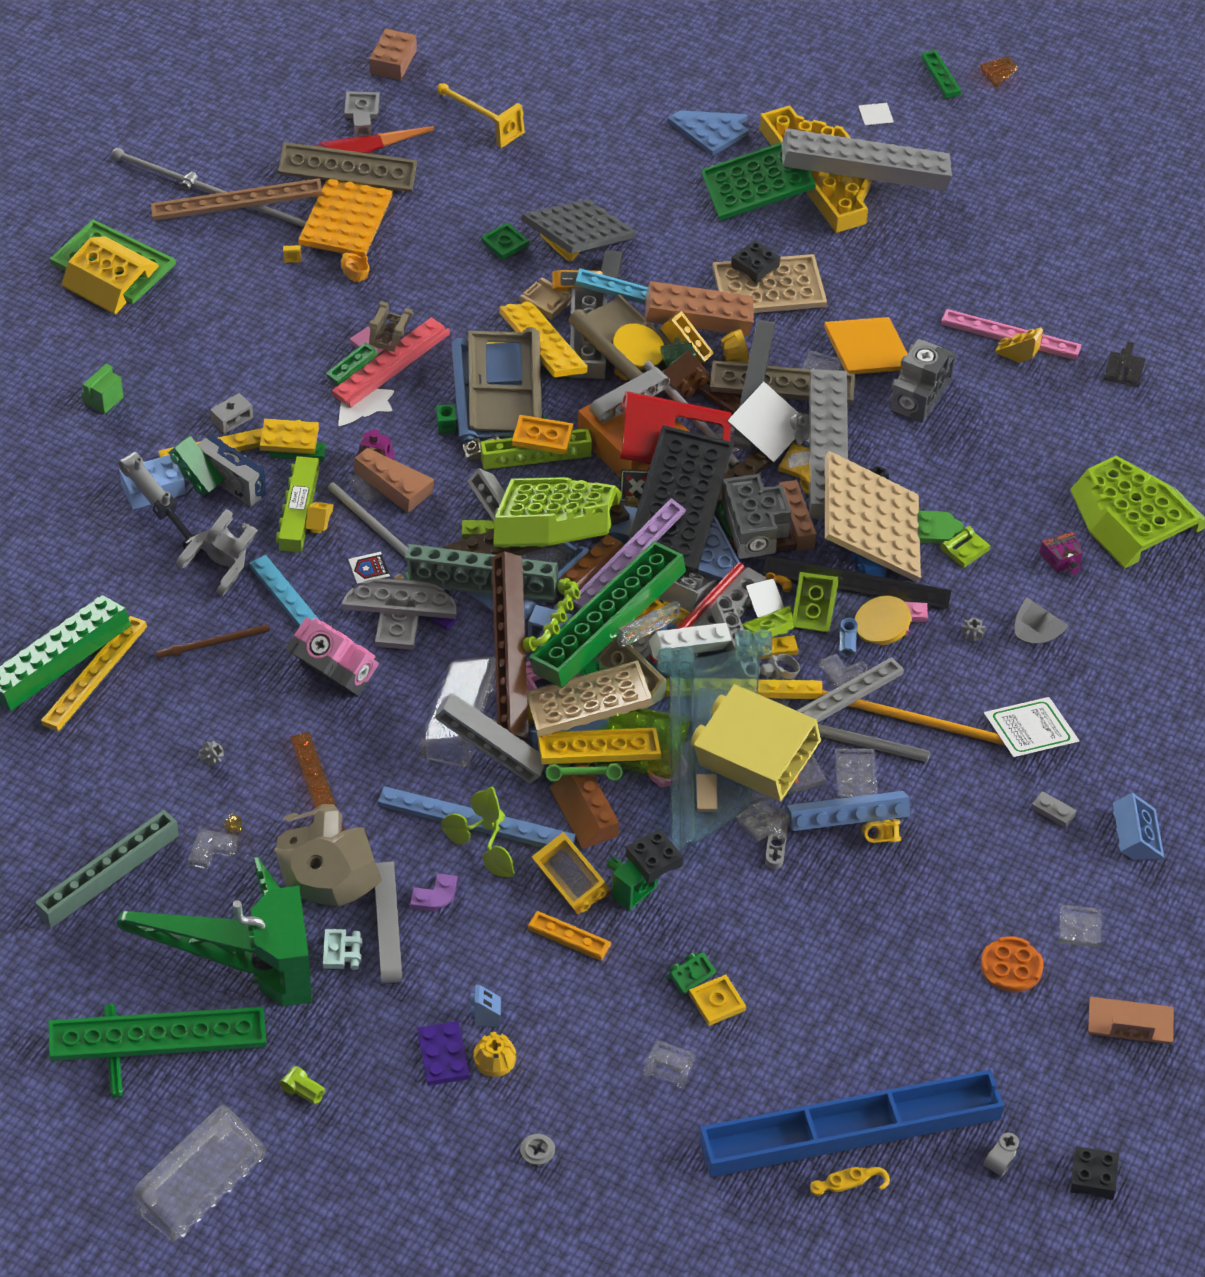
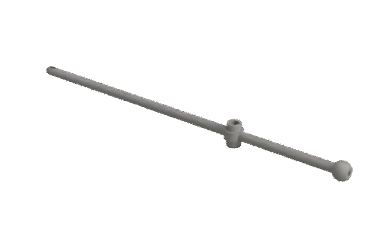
M115 148L112 151V158L114 160H125L181 181L180 185L184 190L197 187L213 194L227 192L197 181L198 176L194 172H189V174L184 176L125 154L121 148ZM264 205L250 206V208L303 228L307 222Z

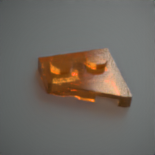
M1009 56L980 64V70L991 84L997 88L1016 71V64Z

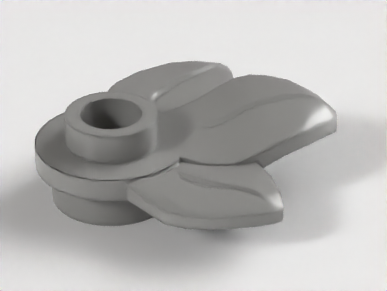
M796 413L790 419L795 440L798 445H801L803 440L809 443V415Z

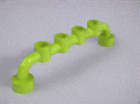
M569 578L558 581V590L561 594H564L565 598L563 601L558 602V609L555 613L551 614V621L544 626V633L541 637L537 639L534 636L524 638L523 648L527 653L535 652L538 646L543 645L549 640L551 635L559 634L560 627L558 624L566 622L567 616L565 612L573 610L572 600L580 598V591L576 582L570 581Z

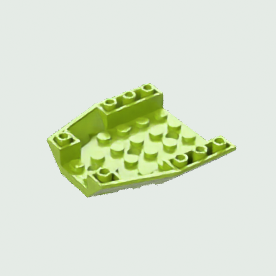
M1118 456L1111 457L1087 469L1070 489L1089 533L1124 569L1139 562L1142 551L1190 527L1196 533L1205 529V517L1176 488Z
M565 477L511 479L495 515L494 547H544L607 535L611 527L610 508L611 506L619 505L622 492L614 485L596 482L593 484Z

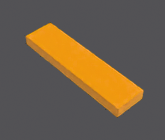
M536 911L528 924L529 931L600 961L603 960L611 946V942L539 911Z

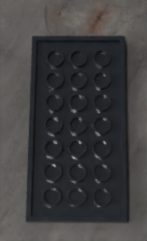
M662 425L628 541L672 498L685 508V513L667 530L657 543L683 554L686 570L698 572L734 442Z

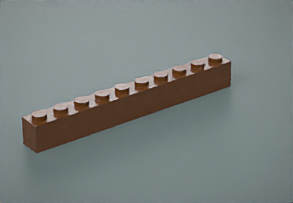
M504 551L492 557L497 724L524 741L529 739L526 651L523 648V640L525 638L523 566L521 556Z

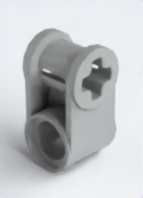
M1012 1133L1003 1134L987 1155L983 1166L1003 1177L1016 1155V1149L1019 1145L1018 1137Z

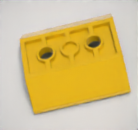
M107 237L89 238L68 261L62 287L116 315L126 304L123 294L140 275L149 278L159 265ZM97 257L96 260L89 261L91 258ZM124 271L121 275H116L117 272Z

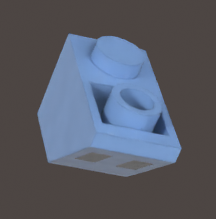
M476 985L475 993H471V1017L475 1018V1026L500 1027L501 997L481 985Z

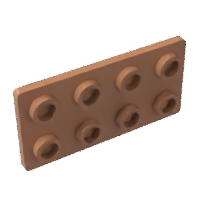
M1090 997L1089 1034L1164 1044L1173 1043V1007Z

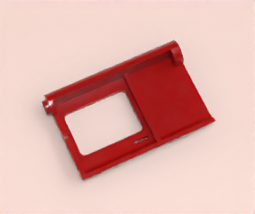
M628 391L623 395L622 409L625 410L620 459L651 465L662 425L675 428V417L720 425L723 429L722 440L730 441L732 424L728 420L731 418V412Z

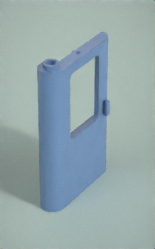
M465 338L453 340L451 344L459 439L464 443H468L477 438L480 441H485L497 435L500 439L513 438L514 432L478 433L470 428L468 340ZM519 343L486 344V381L488 384H522L521 345Z

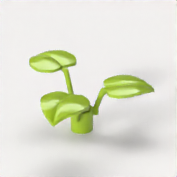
M489 787L475 793L470 800L474 813L482 816L480 821L467 826V820L464 816L450 814L441 821L442 830L451 841L460 845L466 844L470 840L469 830L481 824L487 830H494L487 846L488 852H485L482 856L484 865L491 873L497 876L513 877L515 872L512 858L508 851L500 846L492 848L495 836L500 830L499 825L505 820V815L499 808L494 788Z

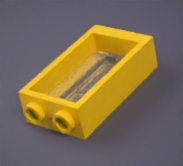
M564 832L532 856L537 866L577 915L587 911L594 902L605 897L610 890L606 882Z

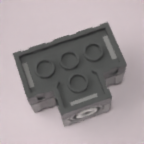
M920 339L914 345L912 344L908 350V355H904L900 365L903 368L899 373L898 380L895 379L892 383L891 389L893 393L889 400L891 402L890 410L924 422L952 379L956 353Z
M760 474L723 479L721 505L724 509L726 521L729 524L731 536H733L738 558L775 554L777 538L789 537L791 509L783 486L764 487L763 483H761Z

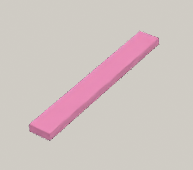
M946 309L941 321V325L997 340H1002L1006 337L1011 338L1018 333L1023 334L1028 331ZM1042 334L1039 351L1077 360L1082 344Z

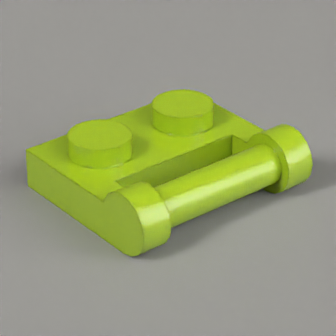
M970 526L965 527L963 532L940 545L942 551L963 568L988 552L991 546L974 533L973 528ZM965 538L969 539V541L956 550L952 548Z

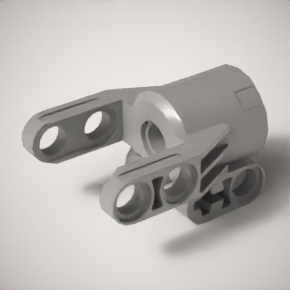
M228 509L222 513L211 529L194 537L175 563V565L182 569L189 564L200 549H203L214 562L228 566L230 569L222 578L221 584L216 591L222 597L239 577L244 567L246 548L258 532L256 528L251 526L244 531L239 539L232 535L227 526L233 520V513Z

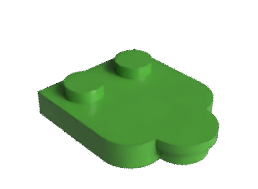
M918 510V537L920 543L942 544L963 531V523L954 519L953 515L948 512Z

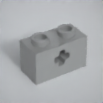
M238 393L210 409L211 422L225 434L253 418L252 404Z

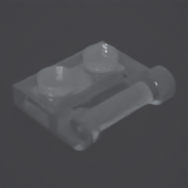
M656 1040L643 1069V1075H652L675 1083L677 1087L684 1088L696 1059V1053ZM654 1063L681 1072V1074L678 1076L653 1067Z

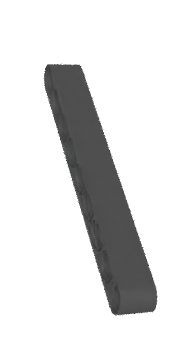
M757 320L740 407L765 380L775 322ZM735 428L733 448L750 450L752 442Z

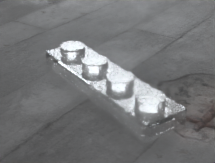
M673 601L622 626L618 631L617 644L623 648L678 620L680 604Z

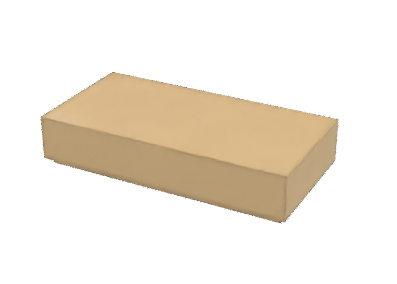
M696 774L697 812H717L716 774Z

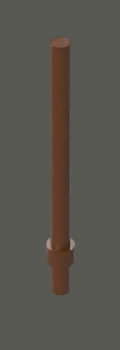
M268 624L183 645L175 644L171 645L170 648L156 651L157 658L171 655L175 657L183 652L269 632L270 628Z

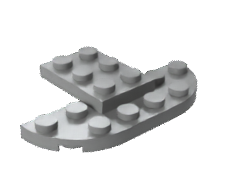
M371 579L362 582V585L355 589L352 588L342 602V609L380 612L375 647L414 650L419 616L456 619V605L452 596L450 597L446 594L443 588L427 582Z

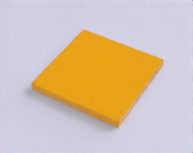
M889 317L824 323V329L847 373L865 374L901 371L903 368L900 365L901 360L908 353Z

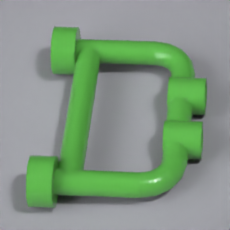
M592 762L596 764L595 767H569L570 763L551 764L546 769V776L550 781H558L562 775H607L610 780H618L622 776V769L618 764L611 762ZM575 763V764H576V766H579V765H582V764H585V763Z

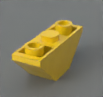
M1030 329L1026 333H1018L1011 338H1003L995 352L1018 363L1030 360L1040 348L1043 329Z

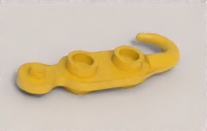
M852 1167L830 1174L826 1181H813L810 1185V1192L815 1196L823 1195L826 1190L841 1192L860 1186L875 1175H880L884 1179V1183L879 1186V1189L882 1190L889 1185L890 1178L887 1171L880 1167Z

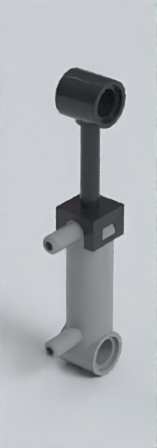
M133 452L119 460L118 465L121 472L126 477H130L150 502L156 516L160 520L168 516L186 538L182 542L185 550L197 534L192 535L174 513L177 506L176 500L169 492H165L146 469L143 459L138 453ZM200 549L195 556L202 553L204 550Z

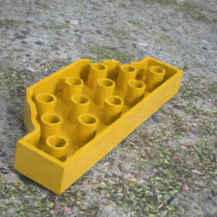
M791 106L762 113L760 116L759 129L771 146L783 141L786 128L851 138L841 126L836 125L834 128L827 126L825 122L804 120V117L798 116ZM810 170L816 188L806 191V193L836 233L866 224L868 208L863 202L870 189L872 180Z

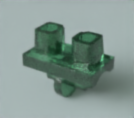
M675 338V343L660 346L661 355L666 366L674 363L687 350L695 356L692 342L680 343L679 338Z

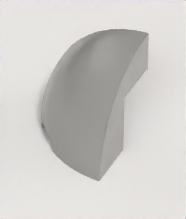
M1026 597L1017 614L1014 629L1016 636L1021 640L1030 643H1043L1058 637L1067 629L1068 625Z

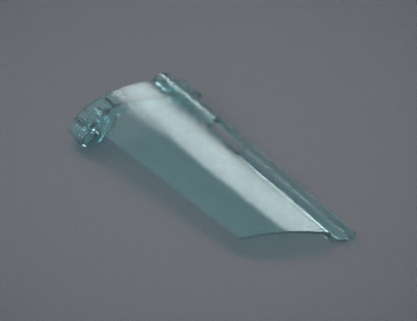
M739 630L735 633V650L714 656L694 658V649L687 646L680 647L677 651L671 647H661L657 650V669L670 675L671 842L678 851H681L690 842L695 844L706 838L751 805V788L699 765L695 748L691 745V740L681 743L680 725L692 721L693 736L694 731L699 725L706 726L712 718V707L717 697L721 694L727 696L734 684L758 694L759 659L772 653V633L769 630H758L755 634H752L749 630ZM696 774H716L717 812H697Z

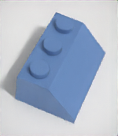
M1130 793L1113 802V815L1116 819V832L1119 837L1120 851L1133 860L1163 859L1164 853L1156 809L1134 793Z

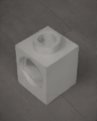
M353 112L355 137L371 135L370 112Z

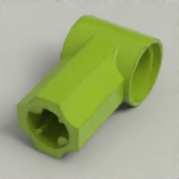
M293 1066L279 1082L284 1091L291 1095L296 1093L313 1105L318 1104L325 1093V1088L308 1078L307 1074L298 1066Z

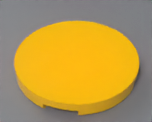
M626 324L620 327L613 337V345L637 368L645 369L643 365L649 360L657 367L664 357L665 347L662 339L647 326Z
M881 596L869 600L856 613L857 634L866 643L888 645L896 642L906 634V630L910 622H912L908 605L903 600L893 596Z

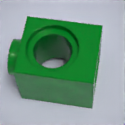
M454 404L436 406L438 434L456 433Z

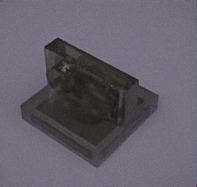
M1127 341L1126 348H1122L1121 353L1110 352L1104 380L1139 387L1145 358L1132 356L1134 343Z

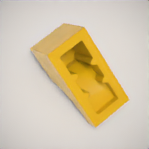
M314 502L309 505L305 528L311 529L310 532L322 533V531H325L328 528L334 504Z

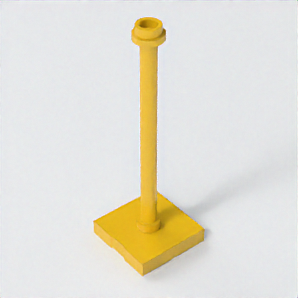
M441 83L438 85L437 92L439 95H447L494 121L498 147H504L525 133L523 107L519 103L498 116L450 90L447 84Z

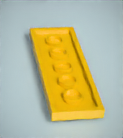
M656 728L558 731L547 736L542 735L538 737L542 764L661 759Z

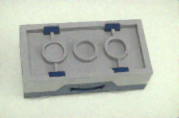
M212 434L197 444L223 477L224 481L219 486L250 507L266 495L265 471L262 466L255 464L247 456H243L235 448L228 446L220 438H216Z

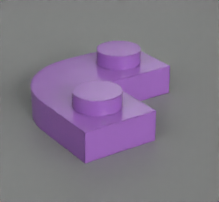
M437 874L434 890L414 887L410 909L436 912L439 911V908L452 903L456 892L458 876Z

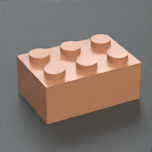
M385 29L369 58L370 74L401 80L416 52V35Z

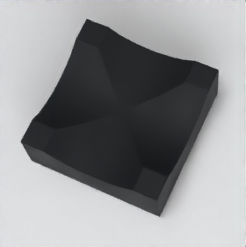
M754 240L732 256L731 267L744 272L757 284L767 273L780 267V256Z
M660 828L626 846L625 856L639 869L648 884L654 882L664 873L683 866L682 854Z
M1076 1146L1073 1154L1070 1192L1076 1194H1096L1113 1200L1117 1186L1119 1153Z

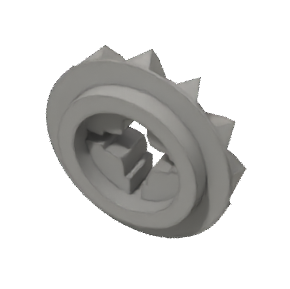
M532 1134L523 1140L520 1153L523 1160H526L530 1165L537 1164L540 1166L544 1163L548 1164L554 1158L555 1145L546 1135ZM541 1146V1152L534 1155L533 1149L537 1150Z

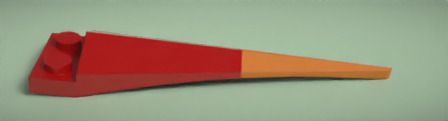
M434 126L319 142V145L315 146L370 153L398 141L434 130Z

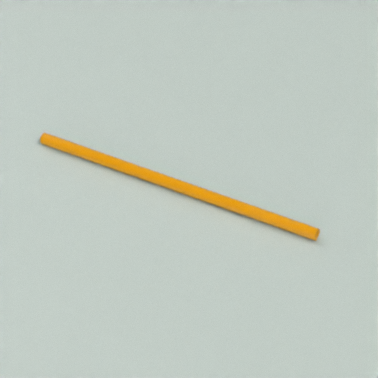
M822 690V696L829 693V691ZM861 699L848 705L849 707L1006 746L997 733Z

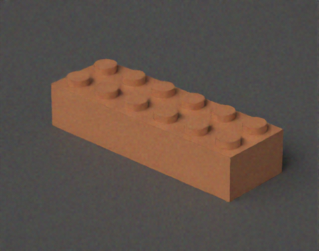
M653 281L649 282L645 300L646 322L664 324L682 311L695 329L730 333L741 329L744 336H749L754 323L753 296Z

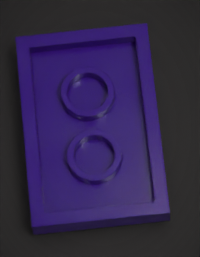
M459 1021L417 1027L427 1086L470 1079Z

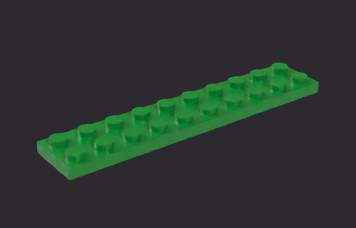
M263 1007L49 1020L50 1061L266 1047Z

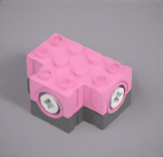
M305 617L285 648L296 658L357 696L360 695L367 684L366 682L369 681L380 664L374 660L376 656L367 649L357 645L354 641L347 638L346 635L334 630L331 626L315 617L313 620Z

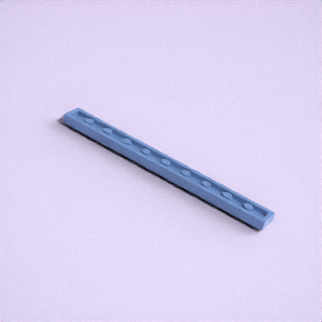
M385 786L378 800L379 807L441 822L450 814L464 816L467 820V826H471L482 819V816L476 815L472 808ZM505 817V820L499 825L500 830L496 834L498 837L542 848L562 832L568 836L573 844L576 839V834L509 817ZM483 824L472 829L490 835L494 831L485 829Z

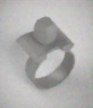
M786 654L772 655L768 663L760 667V673L763 676H768L770 680H779L780 677L794 679L800 671L799 663L793 657ZM776 661L788 663L795 672L792 673L784 670L777 665Z

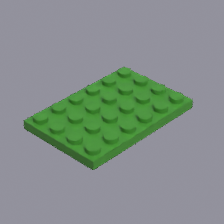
M95 220L88 223L50 258V264L66 271L68 261L89 238L107 237L157 263L159 267L149 278L140 275L123 294L125 301L134 304L176 265L174 258ZM97 257L91 258L89 261H94ZM124 271L117 272L116 275H121Z

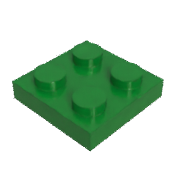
M508 222L481 236V242L501 260L529 246V240Z

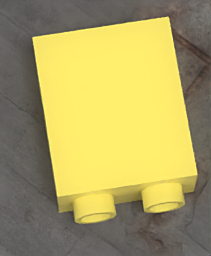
M734 684L727 696L721 694L717 697L712 707V718L706 726L699 725L696 728L691 739V745L695 748L700 766L781 802L815 751L821 738L816 719Z

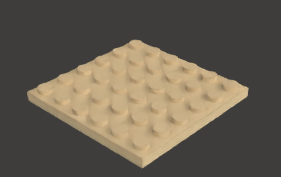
M828 451L825 454V539L917 582L921 578L920 539L918 537L919 495L840 455Z

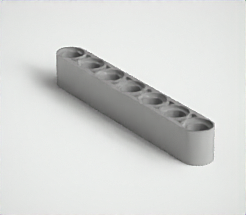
M394 861L378 862L376 866L382 881L375 886L381 984L402 982Z

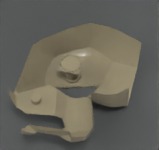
M322 804L313 811L301 815L294 813L284 816V820L293 821L310 815L315 816L313 824L310 826L287 830L278 836L276 848H274L286 887L299 886L301 898L319 904L339 907L365 895L382 881L368 842L370 839L364 827L349 828L341 832L342 814L334 804Z

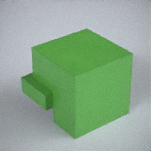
M106 363L83 383V391L81 392L83 402L106 414L124 397L121 377L113 373L112 366Z

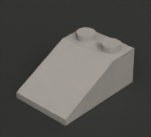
M686 570L683 575L659 596V599L691 612L720 580Z

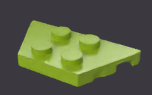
M786 606L743 623L742 626L748 640L768 641L773 636L786 634L788 630L793 629L791 606Z

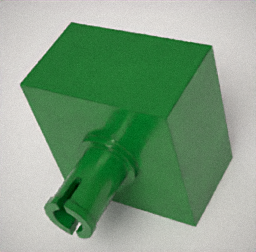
M613 856L607 862V867L614 871L612 898L629 911L657 887L658 878L648 884L639 869L631 861L628 860L622 863L617 857Z

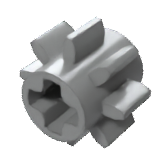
M971 618L965 620L961 633H966L965 639L975 642L978 639H983L986 626H982V620Z
M207 741L201 745L203 749L199 751V758L204 764L215 766L221 763L220 758L224 756V752L220 744L215 743V741L210 743Z

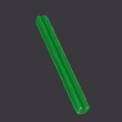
M106 1004L104 1006L105 1017L116 1016L114 1004ZM108 1057L110 1093L113 1098L121 1097L123 1092L120 1057Z

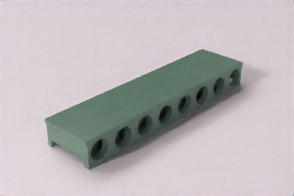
M408 544L405 556L408 567V581L427 582L443 589L493 595L492 557L496 555ZM522 559L523 598L554 603L557 591H559L557 586V563Z

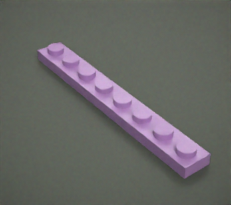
M671 498L580 590V598L572 600L573 604L579 609L586 605L653 541L657 542L685 513V508Z

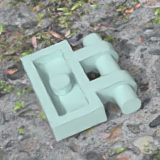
M325 929L323 969H344L345 962L351 963L350 968L352 970L359 969V963L361 962L360 948L362 947L361 933L353 931L352 936H346V929ZM345 946L352 947L351 952H345Z

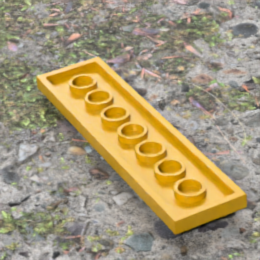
M523 302L522 304L500 306L499 313L515 332L522 333L528 327H534L540 332V361L553 377L587 373L588 366L534 304Z

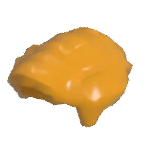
M344 253L342 255L341 268L354 283H360L368 278L370 268L367 256L360 257L353 253Z

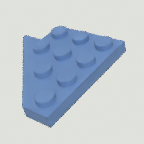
M678 111L669 116L667 122L711 156L749 135V130L742 125V123L747 121L748 115Z
M714 515L697 573L721 581L740 562Z

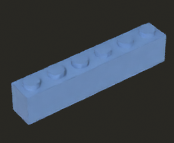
M904 791L786 805L787 822L792 831L910 816L909 796Z

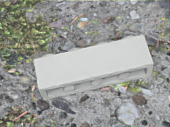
M720 623L657 631L649 640L653 657L660 658L723 650L731 641L727 624Z

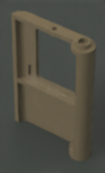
M621 294L617 295L613 301L587 314L578 309L570 315L568 320L629 381L643 373L613 345L615 333L626 324L647 326L660 336L665 347L662 361L668 367L683 355L650 322H646L645 317Z
M528 327L522 333L468 330L470 428L480 431L515 432L519 415L542 418L540 332L534 327ZM487 342L519 343L521 345V385H493L487 383Z

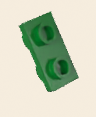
M693 952L684 958L686 963L680 965L678 962L668 969L670 973L665 978L667 980L669 978L672 979L681 995L717 973L704 952L698 955Z

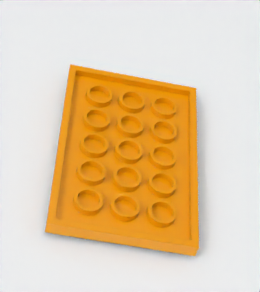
M336 179L326 180L322 188L323 196L318 197L298 239V245L343 254L353 253L360 257L366 256L390 203L393 191L354 184L353 182H338Z

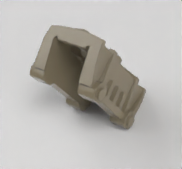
M381 301L374 320L369 322V345L383 350L395 351L400 337L404 334L407 323H409L410 318L413 316V310L405 308L402 316L389 313V303ZM387 318L391 319L389 324L386 323Z

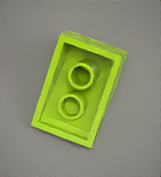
M800 572L793 613L794 628L829 633L836 601L838 577Z

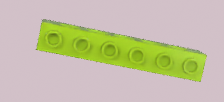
M589 429L572 431L566 455L512 446L513 438L480 442V457L483 470L591 457L592 450Z

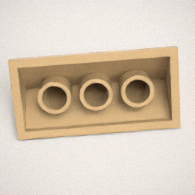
M620 634L597 657L600 668H612L638 660L653 704L666 697L667 680Z

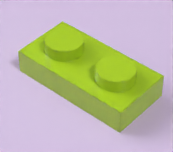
M462 520V539L494 530L493 520Z

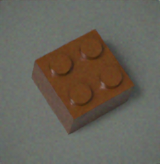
M689 350L663 371L670 379V384L684 400L693 396L695 391L700 386L705 385L711 377Z

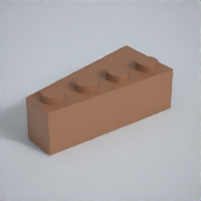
M367 448L355 457L354 472L407 513L433 493V478Z

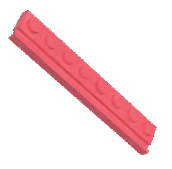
M433 318L428 319L402 338L395 351L386 350L334 388L332 396L344 404L347 403L350 408L450 335V329H445L444 325Z

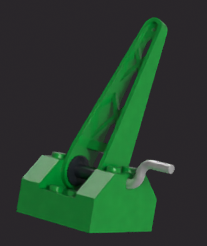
M299 886L270 889L251 908V917L243 916L242 903L239 900L233 902L235 919L129 911L121 912L119 915L117 926L124 931L243 972L254 974V983H259L260 992L282 1006L312 1003L309 955Z

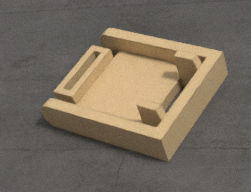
M540 278L538 282H535L519 297V301L521 303L531 302L545 317L553 320L571 304L572 294L567 291H554L551 282Z

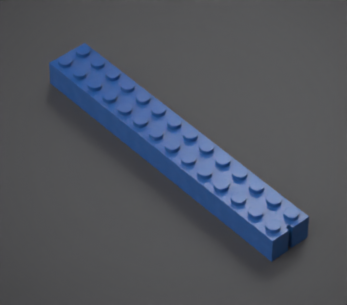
M986 1070L701 1126L699 1141L710 1177L1000 1120L1003 1114L1004 1103L999 1090H996L997 1085L992 1071Z

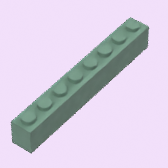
M165 810L158 813L35 902L38 917L49 928L54 927L179 836L177 821Z

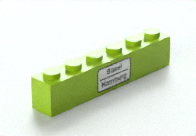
M297 456L295 464L292 463L291 474L293 475L288 480V488L290 489L289 491L286 490V504H283L282 515L284 516L279 520L280 532L276 534V543H279L280 551L302 553L307 531L305 528L308 506L313 503L319 475V458Z

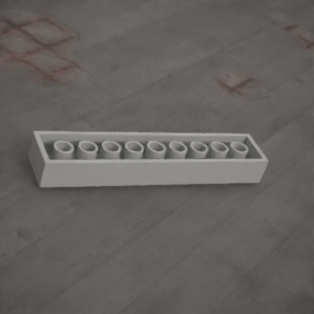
M787 128L782 141V162L784 167L947 191L952 178L950 153Z
M811 369L809 380L810 518L825 519V454L831 451L848 460L847 371Z

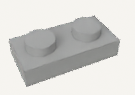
M1043 791L1032 803L1031 807L1034 811L1065 828L1074 818L1077 811Z

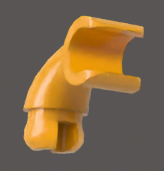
M770 572L766 574V580L774 579L775 583L781 585L784 592L792 591V582L788 578L776 576Z

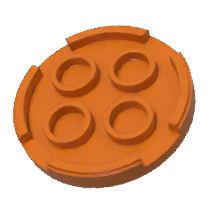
M1001 937L985 947L981 957V970L986 980L994 987L1006 992H1023L1031 989L1039 982L1044 967L1043 958L1029 944L1030 942L1018 937Z

